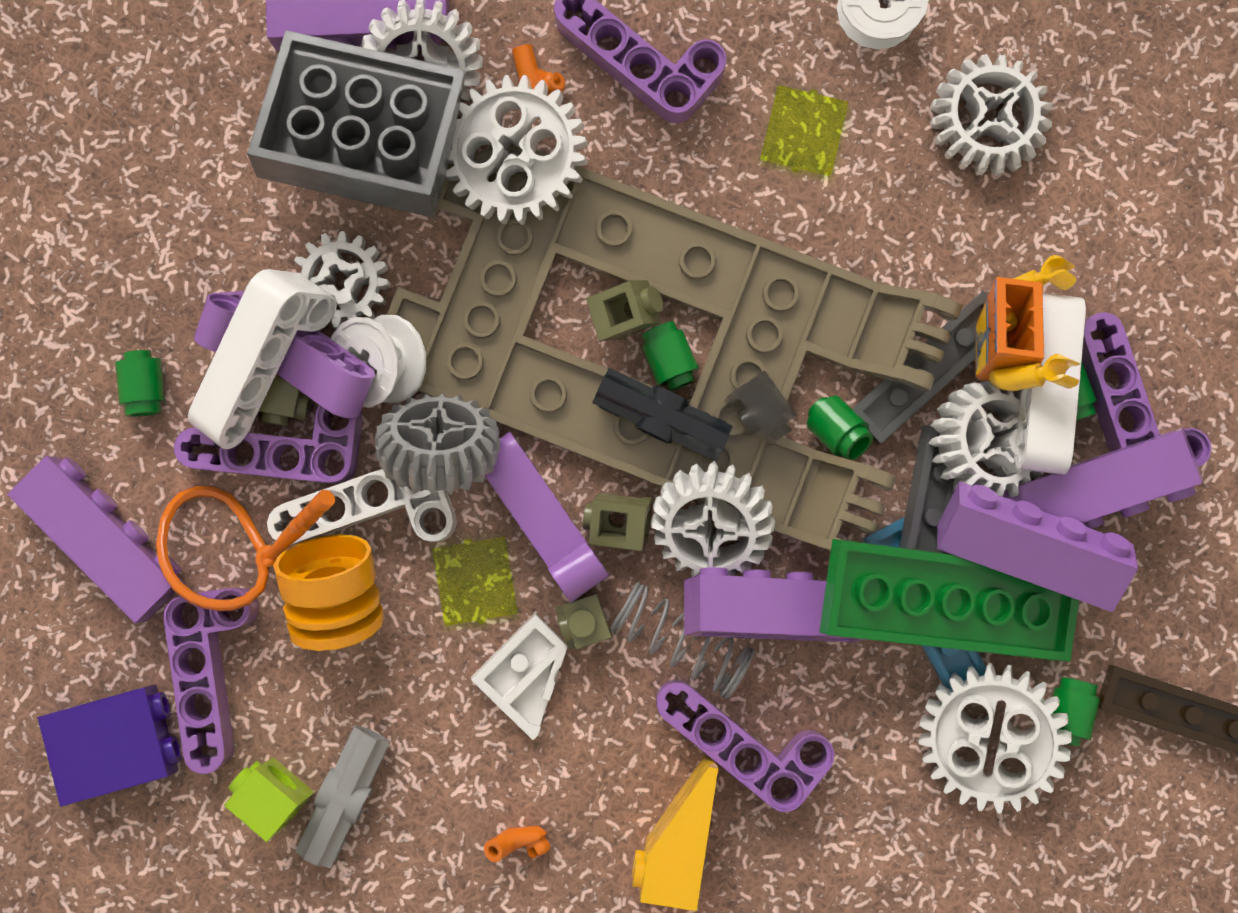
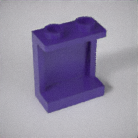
M156 684L37 717L60 807L165 778L179 771L177 763L182 760L181 747L175 736H169L165 720L170 717V705L165 693H158Z

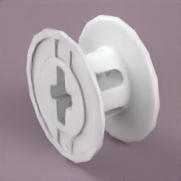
M838 0L837 12L839 23L847 36L863 47L877 50L894 47L907 39L913 29L917 27L926 14L929 0H883V3L888 5L887 8H880L878 0Z
M380 315L374 319L369 317H353L341 323L333 333L331 340L370 366L375 372L363 407L372 408L383 402L401 403L407 400V398H411L421 387L426 372V351L420 334L409 321L398 315Z

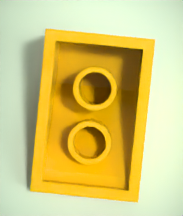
M709 756L702 758L647 836L644 851L635 850L632 868V887L639 888L641 903L697 911L718 774L717 764Z

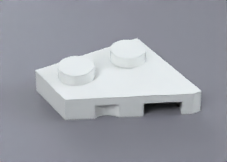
M534 613L471 676V680L534 740L539 734L540 724L547 703L550 701L555 686V679L568 646Z

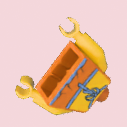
M1053 255L1044 262L1041 272L1031 270L1013 279L995 278L976 324V377L979 380L990 381L991 385L995 388L1007 391L1041 387L1045 384L1046 380L1067 389L1078 385V379L1065 375L1070 367L1080 365L1079 362L1060 354H1054L1046 360L1044 366L1041 364L1044 360L1043 285L1050 282L1060 290L1071 288L1076 282V277L1068 271L1074 269L1075 265L1061 256Z

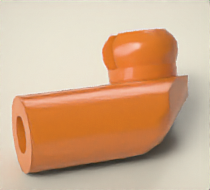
M531 44L520 45L512 49L519 82L523 75H527L531 81L532 89H534L540 80H544L548 85L547 97L557 89L561 93L565 90L566 81L562 74L555 72L553 75L551 72L538 68Z
M538 825L505 829L487 841L484 845V853L491 862H499L515 850L525 846L528 856L535 859L548 852L551 844L545 837L547 832Z

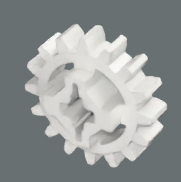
M345 231L339 232L336 242H333L326 233L321 234L322 246L318 248L308 242L305 246L310 253L309 257L306 259L296 256L294 261L302 267V271L299 274L335 297L341 310H336L332 317L333 328L337 330L344 320L359 317L363 314L374 319L376 316L371 309L372 305L375 303L385 306L386 304L385 299L379 294V290L388 289L391 285L387 279L380 277V274L389 270L387 264L384 261L374 262L380 254L377 248L372 246L364 251L365 239L358 235L352 243H349L350 241ZM341 253L355 255L362 259L364 263L356 262L350 264L344 261ZM323 261L324 264L318 276L313 277L317 266ZM342 271L350 278L344 280L345 288L339 290L331 284L337 281L336 273ZM369 284L365 296L358 303L357 296L362 286Z

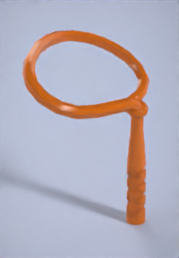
M199 485L181 491L167 504L159 522L156 549L163 576L178 595L189 603L201 608L214 611H231L250 605L265 591L269 577V567L273 566L277 557L303 536L334 505L335 497L330 491L321 490L290 521L272 545H266L248 512L233 494L215 486ZM197 497H212L227 504L238 517L257 552L255 561L259 573L256 585L245 595L230 600L207 598L189 589L174 573L168 557L167 538L170 523L176 511L185 502Z

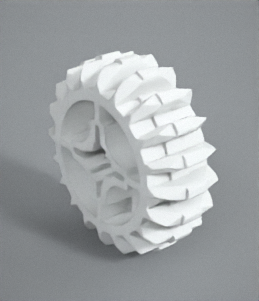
M401 0L397 6L398 14L386 7L381 13L382 21L373 19L370 22L369 30L371 34L364 35L361 44L363 48L418 60L416 56L418 55L419 45H421L422 56H424L425 62L465 71L466 76L461 99L466 101L471 99L469 90L472 89L471 86H477L480 83L481 75L476 70L482 68L483 57L476 54L480 49V40L469 37L472 33L470 22L456 25L459 19L457 9L450 11L445 16L442 14L443 3L440 0L434 3L433 10L425 9L424 0H416L415 9L412 10L405 0ZM414 31L413 41L409 44L397 45L396 49H386L388 44L397 36ZM430 33L444 39L453 51H450L449 47L436 44L431 39Z
M987 54L981 55L977 65L971 59H967L962 63L961 71L952 69L946 76L948 83H940L937 87L936 93L940 98L933 100L930 109L939 115L932 118L930 127L934 129L944 128V131L935 138V144L942 145L948 141L952 146L946 151L945 158L951 159L957 152L961 154L963 158L959 162L960 170H965L972 161H975L976 175H983L989 163L994 176L1001 175L1004 172L1005 165L1011 171H1016L1021 167V159L1027 162L1031 161L1036 156L1034 148H1041L1045 144L1046 137L1041 132L1048 131L1052 126V121L1043 115L1048 114L1052 110L1053 103L1040 101V98L1047 93V86L1036 88L1033 86L1032 83L1037 78V71L1030 72L1026 77L1020 73L1023 68V61H1017L1012 68L1007 67L1005 54L1000 55L994 65H992ZM985 83L995 84L1007 90L1003 93L994 94L990 93L983 86L978 88L976 85ZM960 96L967 102L965 107L971 114V124L966 130L963 129L958 116ZM1017 100L1024 114L1022 133L1017 128L1019 123L1012 115V106ZM1000 104H1004L998 112V116L992 122L987 120L981 127L978 126L985 117L984 114L990 108L995 110ZM988 135L995 138L999 143L1004 141L1008 146L989 147L975 140L980 136Z
M990 381L973 382L964 385L962 390L952 392L947 396L949 402L943 403L937 408L942 418L934 420L930 426L937 432H940V436L932 438L929 444L939 447L940 454L936 455L932 462L946 465L947 468H945L940 478L945 480L955 478L952 491H955L960 481L971 486H986L1002 497L1004 491L1008 489L1009 496L1015 497L1019 496V485L1038 479L1039 476L1043 475V472L1018 469L1015 464L1021 391L1013 393V391L998 389L992 386ZM983 408L991 410L992 412L997 414L1003 421H997L991 413L986 414ZM982 461L988 469L993 468L998 477L982 470L976 462Z
M715 461L709 464L708 472H704L696 463L694 466H691L689 475L679 470L674 476L673 483L667 481L662 486L660 492L662 496L657 497L653 505L655 513L651 519V528L656 529L654 535L655 544L665 545L662 551L663 559L677 558L675 563L676 571L687 566L692 569L691 575L694 577L700 574L701 568L721 567L728 569V576H735L736 570L743 573V571L751 570L752 563L760 564L764 558V550H768L771 547L773 539L771 532L775 528V519L770 516L773 510L771 501L762 500L765 494L763 485L750 488L752 481L750 473L739 479L735 477L736 469L734 465L729 466L726 473L718 472V466ZM706 497L705 502L700 505H689V509H680L691 500ZM726 501L729 502V503H731V504L734 505L735 507L730 506L729 504L726 503ZM711 510L712 521H715V527L717 528L716 534H714V524H711V518L709 517ZM738 536H744L734 544L720 547L721 543L725 541L737 540Z

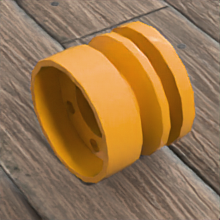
M343 534L319 536L297 543L287 548L277 557L273 566L279 593L282 600L285 601L283 612L287 620L288 634L293 644L302 649L315 651L337 650L360 643L371 637L382 627L384 612L380 603V591L374 583L376 570L372 549L366 540L357 536Z

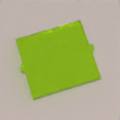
M778 85L760 160L791 167V171L794 173L800 169L831 177L849 101L819 95L816 89L806 92Z
M505 536L479 541L466 538L464 543L432 548L444 626L472 621L484 624L486 619L518 614Z

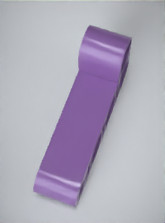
M555 0V23L560 34L661 118L670 123L678 124L688 120L723 78L726 54L721 45L713 40L703 39L695 42L674 65L597 0ZM579 9L582 10L583 21L577 16H573L570 20L567 19L566 12L568 10L572 13H576ZM586 25L590 27L588 35L586 34ZM613 36L619 40L620 45L616 49L608 51L601 49L597 42L602 37ZM707 58L715 63L717 69L711 73H701L697 71L693 64L698 59ZM637 64H647L652 67L654 74L649 78L639 79L631 73V69ZM678 91L686 95L688 103L682 107H673L665 101V96L670 92Z
M245 291L212 293L207 296L194 335L195 341L200 346L213 352L217 351ZM297 330L277 372L279 376L324 409L344 418L359 417L375 376V372L370 366L322 332Z
M1107 312L1097 313L1085 319L1081 361L1097 399L1093 404L1109 452L1159 436L1160 433L1120 319ZM1103 330L1105 338L1093 340L1091 332ZM1112 351L1113 356L1098 361V355ZM1107 367L1113 368L1119 375L1120 382L1116 389L1109 387L1104 380V372ZM1122 409L1127 410L1133 417L1134 425L1130 432L1122 429L1119 424L1118 417ZM1195 428L1184 429L1197 465L1200 467L1210 458L1211 442L1201 430Z
M319 405L315 414L312 440L247 433L246 437L231 449H223L198 429L188 428L182 431L176 438L174 454L181 464L198 470L340 484L349 481L357 469L362 414L360 413L357 418H350L348 425L344 429L334 431L329 422L331 412ZM249 442L254 448V456L249 464L241 466L236 460V451L241 444ZM200 443L220 447V456L205 453L197 455L192 453L191 449L193 445H199ZM288 447H295L299 453L298 465L290 471H285L280 464L281 453ZM339 451L344 457L345 464L343 470L335 476H330L324 468L325 459L330 453Z
M510 431L500 438V453H498V460L494 465V472L485 474V477L544 560L549 572L570 602H573L610 575Z
M235 587L197 594L216 600H228L233 595L237 597L243 596L249 590ZM181 596L173 598L164 610V626L183 757L186 765L198 774H208L225 766L234 754V740L218 631L250 625L256 619L259 612L257 599L250 605L244 606V613L237 621L230 618L227 611H214L194 605L198 610L199 619L192 628L183 622L182 610L189 602ZM193 648L199 649L205 656V666L201 672L194 671L189 666L188 655ZM199 693L206 695L211 700L212 711L208 717L200 715L195 709L194 702ZM212 723L215 724V729L209 732L207 730L200 733L197 732V728H202ZM206 744L209 747H216L217 755L212 758L208 754L202 755L201 747Z
M675 679L667 681L660 686L656 694V705L659 714L665 721L777 811L790 812L797 809L834 762L835 753L832 744L815 730L799 732L791 739L779 756H776L688 683ZM681 691L686 692L687 694L684 697L685 703L695 712L699 704L706 707L694 716L689 728L684 725V723L690 720L685 712L679 708H675L672 712L667 710L669 702L666 695L669 692L678 695ZM711 718L718 719L724 724L722 736L713 742L706 741L699 735L702 723ZM809 741H818L822 746L820 759L811 764L802 762L800 759L802 746ZM754 748L758 751L759 761L753 769L742 770L736 766L735 757L740 750ZM781 777H789L794 781L792 794L784 799L773 797L771 794L773 782Z

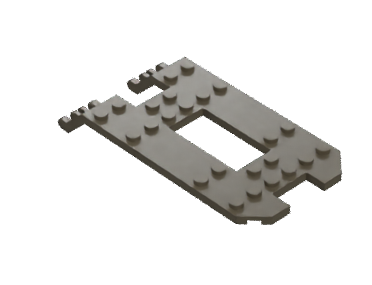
M513 144L507 148L509 154H514L517 157L523 151L520 146L517 147ZM489 145V148L475 153L474 162L478 164L487 162L493 154L492 145ZM536 150V154L539 156L549 155ZM448 164L447 170L452 168L454 164ZM575 166L574 170L581 176L582 182L575 183L569 181L566 185L573 197L570 199L559 194L556 197V201L560 210L557 212L548 204L542 206L543 220H539L532 211H528L524 225L517 221L514 213H511L507 224H502L498 220L497 210L489 219H485L481 215L482 204L471 210L465 205L469 194L458 197L453 192L454 187L460 180L450 181L445 178L437 209L469 221L472 224L441 301L439 303L398 287L387 312V315H398L409 321L421 336L426 351V372L422 385L417 390L418 392L426 393L431 397H439L442 393L447 398L461 395L464 402L476 400L479 408L489 409L490 417L499 424L660 487L667 483V481L673 483L674 476L679 470L689 475L691 466H694L696 463L704 472H708L709 464L713 463V460L677 443L672 442V444H668L636 429L634 423L617 417L592 404L608 368L525 336L556 256L623 282L648 280L649 285L654 286L659 291L661 297L722 320L690 401V406L733 425L727 442L716 461L718 472L726 473L727 468L734 465L736 469L735 477L740 479L742 476L750 473L752 477L750 488L763 485L765 494L762 500H770L773 505L770 516L775 519L774 531L787 537L831 552L832 539H839L837 536L843 522L856 526V529L871 535L876 533L879 524L847 512L849 505L882 516L885 510L884 504L870 498L865 499L854 495L856 486L860 479L872 483V486L889 492V490L893 489L897 477L870 465L817 451L776 435L775 431L806 353L853 372L904 383L919 390L930 392L935 380L934 375L924 370L904 366L903 364L908 352L920 355L923 359L933 363L942 361L945 354L944 351L926 343L913 340L914 336H920L939 344L948 345L951 338L950 332L940 327L920 323L924 310L934 312L944 319L954 321L959 317L963 307L962 304L936 293L875 282L580 166ZM497 172L489 176V182H493L497 178ZM518 172L513 174L508 181V190L510 192H517L523 189L527 183V173ZM706 497L697 498L694 500L704 503ZM726 501L727 504H729L730 506L735 507L734 505H732L731 503H729V502Z

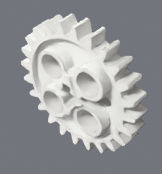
M504 75L502 88L497 89L488 79L486 80L487 94L481 96L473 88L469 90L474 103L468 106L460 102L459 110L463 115L456 122L448 163L454 164V166L448 169L446 173L448 180H460L454 187L453 192L458 197L469 194L465 205L471 210L482 204L481 215L485 219H489L497 210L498 220L502 224H507L511 213H514L517 221L524 225L528 211H532L539 220H543L542 206L546 204L556 212L560 210L556 197L561 194L571 199L573 195L566 186L569 181L581 183L583 180L574 170V167L588 164L586 157L577 153V150L589 145L585 137L575 136L585 126L581 119L569 120L576 112L573 104L570 102L560 106L564 96L559 89L553 91L547 97L548 85L544 80H540L535 88L532 89L531 81L527 75L522 76L518 87L514 86L508 75ZM515 109L522 112L521 120L516 126L511 128L502 127V119L508 111ZM540 118V125L532 128L533 121ZM546 137L555 138L557 140L556 147L551 154L546 156L536 154V146L540 140ZM485 144L492 145L493 154L491 158L482 164L475 163L474 153ZM511 144L517 147L520 146L523 151L517 157L514 154H509L507 151L508 146ZM497 172V178L493 182H489V176ZM518 172L527 173L528 179L525 187L520 191L510 192L508 190L510 177Z
M992 663L987 664L984 676H979L973 666H969L966 681H963L960 676L953 673L950 677L952 690L939 684L935 693L940 701L928 699L925 709L933 716H922L919 726L930 732L920 735L919 744L932 748L924 753L922 760L923 763H937V766L932 771L931 778L939 779L944 776L947 778L943 791L945 794L952 792L956 788L961 790L960 804L966 803L971 796L977 798L978 811L982 812L987 801H993L997 813L1001 814L1004 801H1010L1018 812L1021 811L1022 797L1024 796L1035 805L1039 803L1038 787L1048 793L1054 791V783L1049 776L1063 779L1065 768L1057 761H1070L1071 751L1060 745L1071 743L1072 732L1059 728L1068 723L1067 713L1053 714L1059 706L1060 699L1056 696L1044 700L1043 696L1047 686L1045 682L1038 684L1034 688L1028 686L1030 672L1026 671L1019 680L1012 678L1011 665L1006 666L1002 676L996 675ZM1003 700L1006 703L1000 740L993 772L990 776H987L983 770L990 741L989 736L992 730L997 702ZM970 703H978L986 708L989 715L983 719H973L966 714L964 707ZM1016 714H1025L1033 719L1035 725L1031 729L1020 730L1011 724L1010 718ZM963 746L970 747L978 753L980 758L973 762H966L957 756L955 750ZM1007 758H1017L1024 763L1026 768L1021 772L1011 773L1002 766L1001 762Z

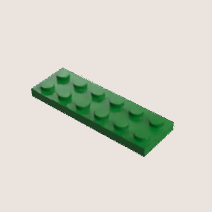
M832 539L819 632L832 636L1071 662L1079 600L953 554Z

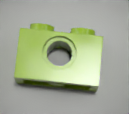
M273 757L263 764L256 761L250 768L245 767L229 785L228 789L233 795L224 806L264 841L268 842L288 825L315 792Z

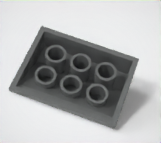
M286 30L247 152L256 177L434 218L446 178L466 76L465 71Z

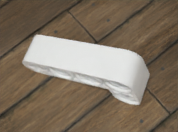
M272 269L262 270L257 273L247 285L188 413L190 424L223 449H231L237 446L249 432L297 330L314 332L324 328L335 314L337 306L335 297L299 273Z
M1043 293L1044 360L1041 364L1044 366L1046 360L1054 354H1060L1077 361L1080 365L1070 367L1065 375L1074 377L1080 382L1086 314L1085 300L1080 297ZM1046 380L1045 384L1041 387L1021 390L1015 449V464L1018 469L1063 475L1068 472L1074 450L1079 383L1077 386L1067 389Z
M380 469L323 489L330 491L334 497L338 496L345 504L343 517L336 522H332L324 514L303 536L291 545L331 534L406 507L416 534L423 540L439 542L449 538L455 531L457 525L456 514L446 490L436 491L433 496L429 490L413 494L410 485L397 487L395 479L386 478L384 470ZM381 481L388 489V498L381 506L374 507L367 499V491L373 483ZM320 491L274 508L269 514L267 521L271 537L277 540L283 532V524L289 521L288 514L291 517H296ZM438 508L446 516V526L442 532L433 535L424 527V517L430 510Z

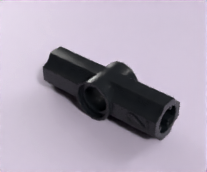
M608 368L592 402L598 408L634 423L636 429L668 444H672V442L677 443L715 462L718 460L733 428V425L728 424L726 421L690 406V401L667 389L655 385L653 388L611 368Z

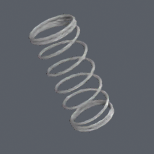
M637 582L633 587L625 605L610 628V633L614 632V635L619 633L641 593L644 591L627 637L628 643L636 639L645 623L641 625L634 633L648 596V587L644 586V584L640 585V582ZM668 598L660 601L652 610L651 616L665 604L662 617L649 647V655H653L665 640L666 635L656 644L669 610L670 601ZM684 612L673 622L672 628L684 618ZM684 628L670 661V668L675 667L686 653L687 648L679 653L685 639ZM706 637L691 675L692 680L696 679L707 665L708 660L703 663L702 660L711 637ZM727 637L723 638L714 649V652H716L725 642L730 640L725 660L712 689L714 693L722 686L720 696L725 699H729L734 693L755 654L754 648L751 649L750 646H747L735 661L736 665L739 663L740 665L732 679L731 674L728 676L729 672L723 675L734 645V639Z

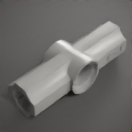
M358 725L353 728L335 768H331L314 801L316 809L295 851L304 860L316 866H323L329 869L337 860L352 824L355 825L363 812L361 808L368 795L370 796L373 791L371 784L390 746L391 741L383 735Z

